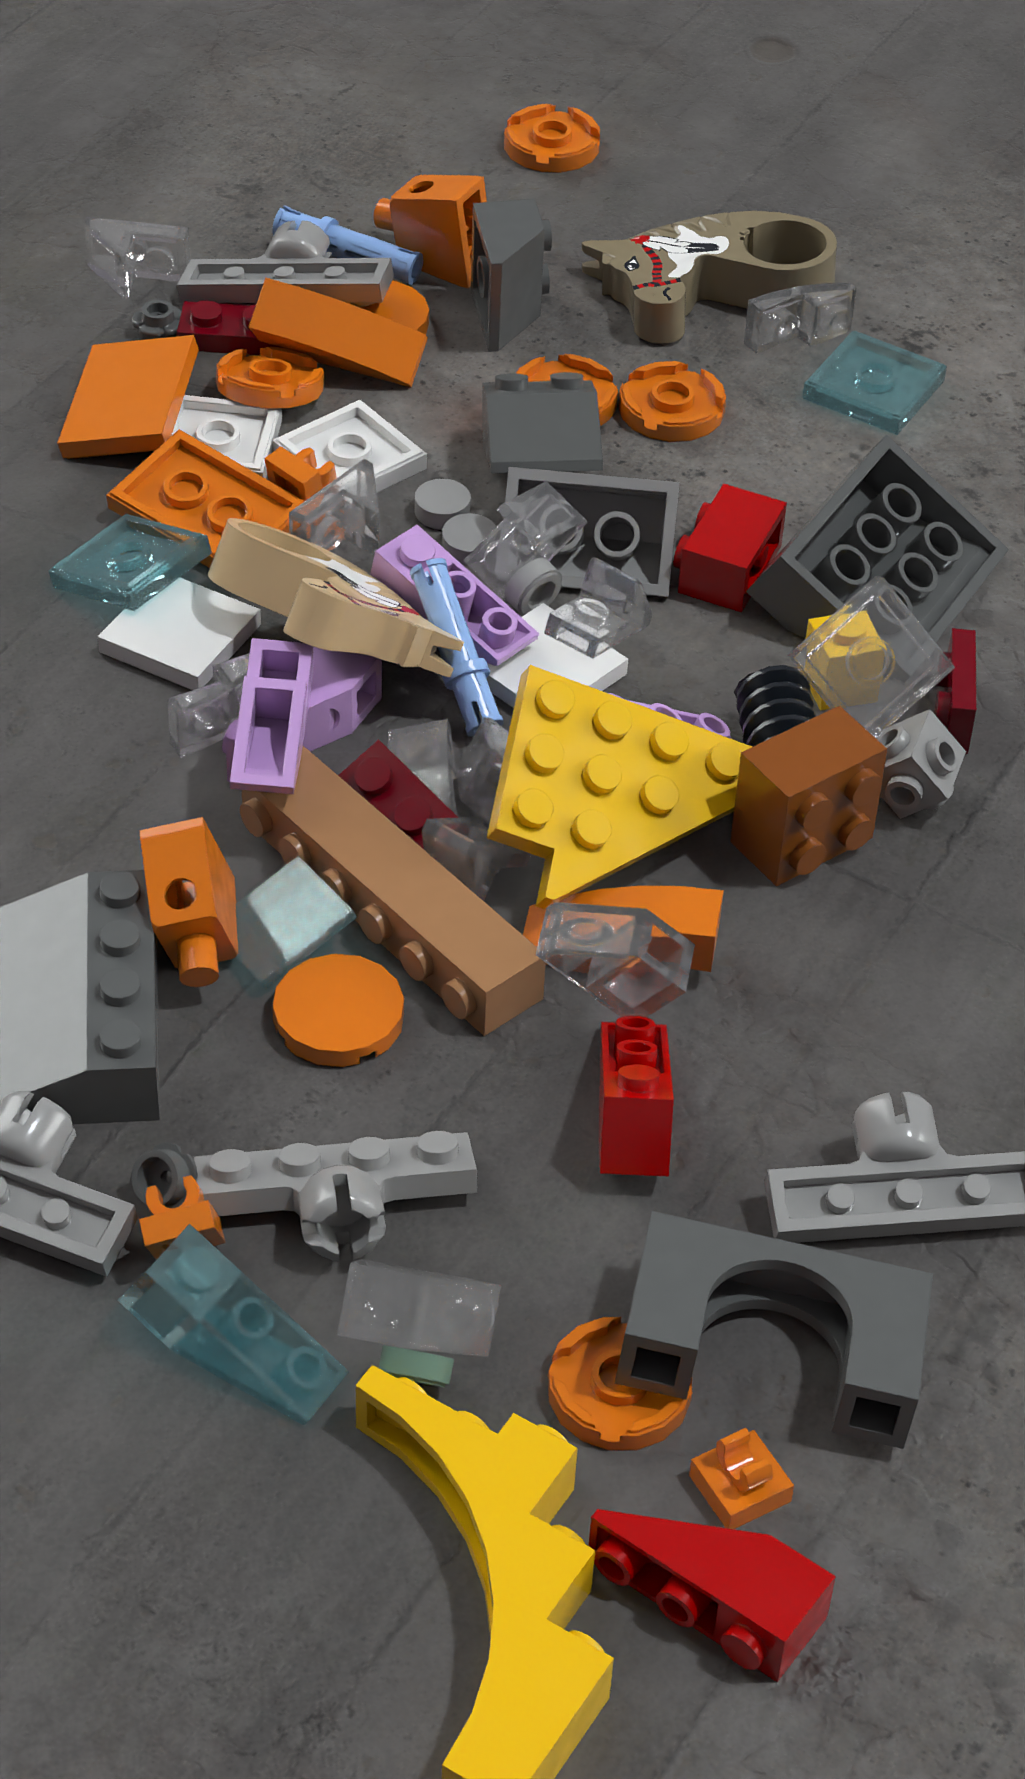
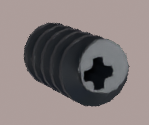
M786 665L768 666L748 674L739 681L734 691L736 707L739 713V724L742 729V740L744 744L752 747L816 717L813 709V698L810 694V683L806 674L795 667Z

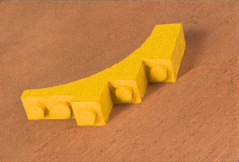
M371 1365L356 1384V1428L398 1456L439 1498L467 1543L485 1593L491 1638L489 1659L472 1713L442 1764V1779H555L609 1700L614 1658L606 1654L603 1648L587 1634L576 1630H564L591 1592L595 1550L587 1546L577 1533L562 1525L551 1526L549 1524L574 1490L578 1448L568 1443L565 1437L552 1427L542 1424L535 1425L515 1413L512 1414L497 1434L490 1430L476 1415L467 1411L457 1412L428 1396L414 1381L402 1376L396 1378Z

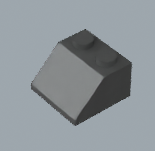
M535 199L473 203L470 291L488 352L501 350L541 316V295L549 294L550 291L549 269L547 263H543L544 251H551L552 231L549 219H541Z
M561 372L551 374L550 381L528 382L527 375L509 373L495 376V382L482 383L483 450L491 473H508V467L562 472L603 471L598 397L592 381L583 380V375L579 373Z

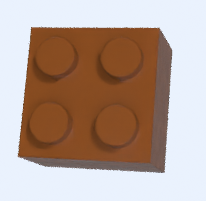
M839 705L741 752L730 842L776 887L798 875H806L813 872L820 864L848 850L852 851L862 847L868 840L873 838L887 748Z

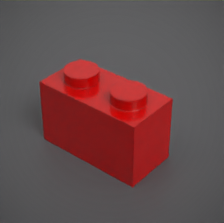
M723 483L713 501L702 504L692 534L690 536L683 535L677 545L673 565L675 568L680 569L678 593L742 613L751 598L746 592L747 589L773 561L782 546L787 502Z

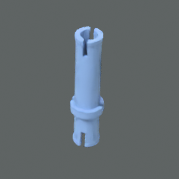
M288 206L280 208L275 216L272 227L273 236L277 228L285 222L295 221V230H298L302 221H310L319 226L328 235L330 245L326 252H332V257L391 258L393 278L413 285V282L415 283L420 276L423 266V254L420 252L404 249L375 237L339 226L338 221L328 216H324L322 219L315 218L293 210Z
M443 558L429 559L426 563L430 573L428 571L424 572L422 564L419 563L410 570V576L414 580L428 621L464 642L461 651L438 647L441 658L454 668L451 677L442 675L445 687L454 691L466 725L467 735H484L487 732L482 719L485 724H489L492 731L498 729L504 723L486 679L490 674V669L487 661L484 658H479L447 570L446 560Z

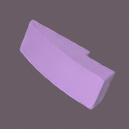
M252 638L247 676H244L230 776V789L294 794L311 693L313 646L301 642Z

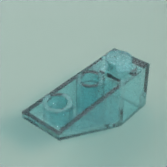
M191 1224L161 1251L117 1300L170 1350L302 1425H305L349 1373L338 1360Z

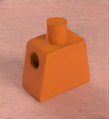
M473 175L415 176L394 193L391 199L382 198L378 201L374 209V223L377 228L394 231L396 246L423 254L422 272L455 285L469 288L471 286L473 203L487 202L484 177Z
M203 817L139 830L153 931L174 967L179 969V980L182 984L190 987H203L213 984L219 978L218 962L234 959L239 954L235 877Z

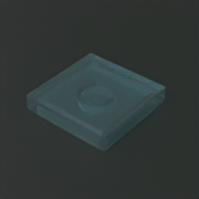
M852 331L804 383L802 398L898 435L945 381L947 366L860 332Z
M125 514L54 565L48 572L55 589L136 611L209 556L212 551L207 535Z

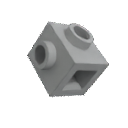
M930 709L882 730L877 740L887 748L880 798L884 799L900 819L923 809L931 811L943 805L954 791L953 785L966 753L964 748Z

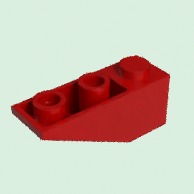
M623 1016L618 1018L616 1022H601L600 1173L669 1177L674 1096L667 1025L655 1024L652 1019L643 1016Z
M597 1509L591 1516L588 1546L595 1550L594 1564L603 1576L617 1585L631 1586L657 1603L662 1613L672 1622L682 1627L695 1628L721 1645L724 1652L735 1663L749 1670L758 1669L776 1682L780 1680L828 1617L836 1576L772 1535Z

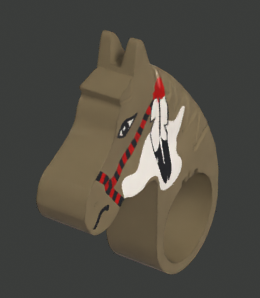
M741 211L718 213L663 225L625 240H589L582 242V251L596 259L582 263V272L602 280V295L607 294L614 300L624 304L631 314L636 335L651 343H672L681 339L685 334V316L692 311L694 305L699 300H712L769 314L792 315L805 313L821 307L830 300L835 289L837 240L834 233L827 226L813 219L781 212Z

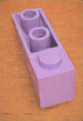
M415 525L375 551L370 575L394 591L427 621L428 619L414 580L411 579L410 570L421 563L424 572L428 571L430 573L426 563L427 560L434 558L445 559L448 573L479 658H484L488 664L497 667L538 639L539 633L418 525Z
M313 646V677L303 746L310 752L352 734L382 698V659L359 653L328 651ZM238 719L229 725L222 743V750L226 754L228 782H230Z

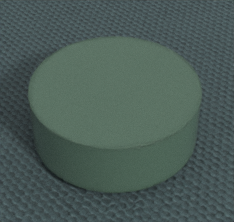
M382 1346L378 1368L396 1378L402 1376L415 1383L445 1388L446 1385H450L454 1359L404 1348Z

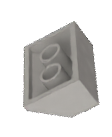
M508 467L498 582L509 583L513 575L526 563L537 558H545L561 573L563 579L561 588L668 597L680 482Z

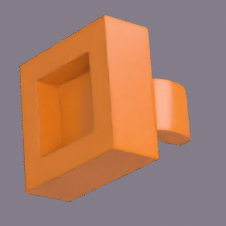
M280 446L264 458L268 480L310 504L308 523L311 524L326 512L323 491L333 487L337 481L335 464L332 461H328L322 467L315 469L317 467L315 451L310 447L301 450L295 456Z
M191 1175L183 1177L186 1199L182 1205L176 1208L164 1206L162 1194L156 1185L147 1187L146 1204L153 1215L141 1218L139 1222L145 1247L157 1262L226 1243L219 1215L209 1200L204 1201L203 1191Z
M743 1428L718 1440L716 1448L691 1459L689 1476L725 1528L736 1529L792 1501L794 1484L755 1430L749 1432L747 1428Z

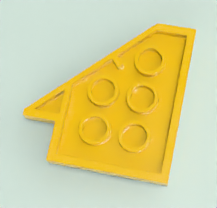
M529 665L520 676L487 839L545 859L535 907L546 909L734 812L741 752L752 748V746Z

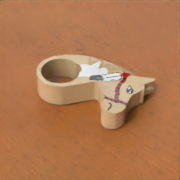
M229 518L227 520L207 574L209 579L237 596L288 617L283 629L284 633L296 640L320 649L365 654L400 664L402 667L418 666L437 674L451 677L454 668L435 654L436 648L442 647L461 651L464 642L424 619L414 608L385 584L344 558L299 537L244 519Z

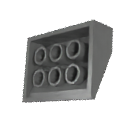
M885 435L846 475L746 592L788 631L803 638H806L808 619L864 610L884 647L881 672L903 682L912 674L1009 549L888 435Z
M144 870L87 872L0 907V1102L2 1098L14 1091H28L34 1094L27 1106L28 1110L32 1112L37 1102L42 1097H45L62 1107L70 1115L72 1124L160 1120L157 936L153 931L150 919Z

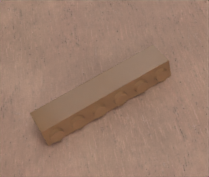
M302 747L294 794L242 790L240 815L249 832L256 837L264 838L281 854L284 862L290 869L303 873L320 889L330 905L336 908L341 907L360 925L369 940L375 944L381 943L401 961L406 972L414 980L423 981L438 994L455 1017L467 1020L483 1036H486L543 1000L546 955L306 747Z

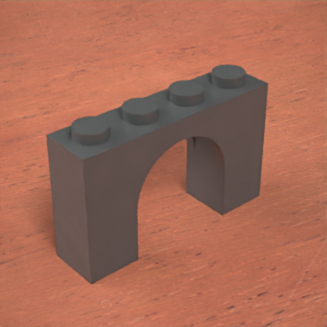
M652 1211L615 1384L686 1400L701 1334L713 1321L723 1315L739 1310L764 1309L777 1311L795 1317L815 1329L828 1342L836 1356L839 1367V1380L831 1433L904 1449L919 1401L933 1273Z

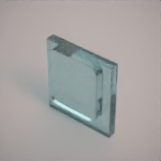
M297 856L235 904L238 955L235 958L266 990L290 969L294 968L355 920L357 916Z

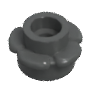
M157 299L146 302L142 306V311L135 312L132 317L133 327L138 328L139 340L177 337L181 310L165 300Z
M165 1142L156 1145L153 1150L143 1153L136 1160L132 1169L131 1181L136 1196L143 1203L146 1204L147 1187L156 1185L162 1194L164 1206L176 1208L182 1205L186 1199L183 1177L191 1175L196 1180L198 1173L196 1164L189 1154H182L181 1148L177 1144ZM168 1171L172 1174V1181L169 1184L167 1182Z

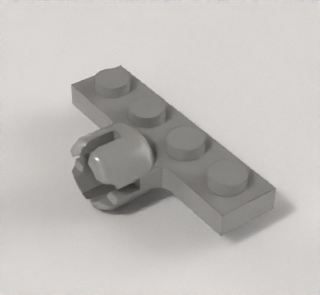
M304 220L301 222L298 230H295V221H288L277 228L265 254L258 258L191 259L177 287L181 303H184V301L199 302L209 300L218 304L249 303L253 305L257 304L266 277L323 294L357 307H364L383 302L394 277L391 258H331L332 252H326L330 245V239L319 226Z
M14 1091L2 1098L0 1102V1237L107 1277L138 1220L135 1205L58 1177L56 1172L76 1138L70 1115L62 1107L45 1097H42L37 1102L31 1112L27 1109V1106L34 1094L28 1091Z
M911 1092L900 1093L904 1113L895 1116L889 1093L871 1097L859 1105L852 1122L858 1161L850 1164L767 1170L764 1185L773 1238L801 1243L1025 1226V1151L965 1156L947 1154L939 1145L932 1105L924 1098Z
M431 1131L420 1137L386 1140L377 1137H363L351 1143L319 1146L295 1143L283 1149L251 1152L227 1149L213 1155L194 1157L198 1173L196 1182L203 1191L204 1201L209 1200L219 1216L281 1210L294 1211L300 1216L305 1243L315 1253L332 1261H339L338 1244L350 1242L353 1260L363 1257L374 1249L385 1235L384 1203L477 1193V1168L468 1132L452 1134L446 1131Z

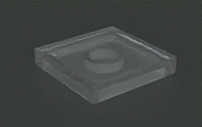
M875 576L787 655L830 709L840 705L876 739L881 735L883 729L890 727L955 668L887 581L880 576Z

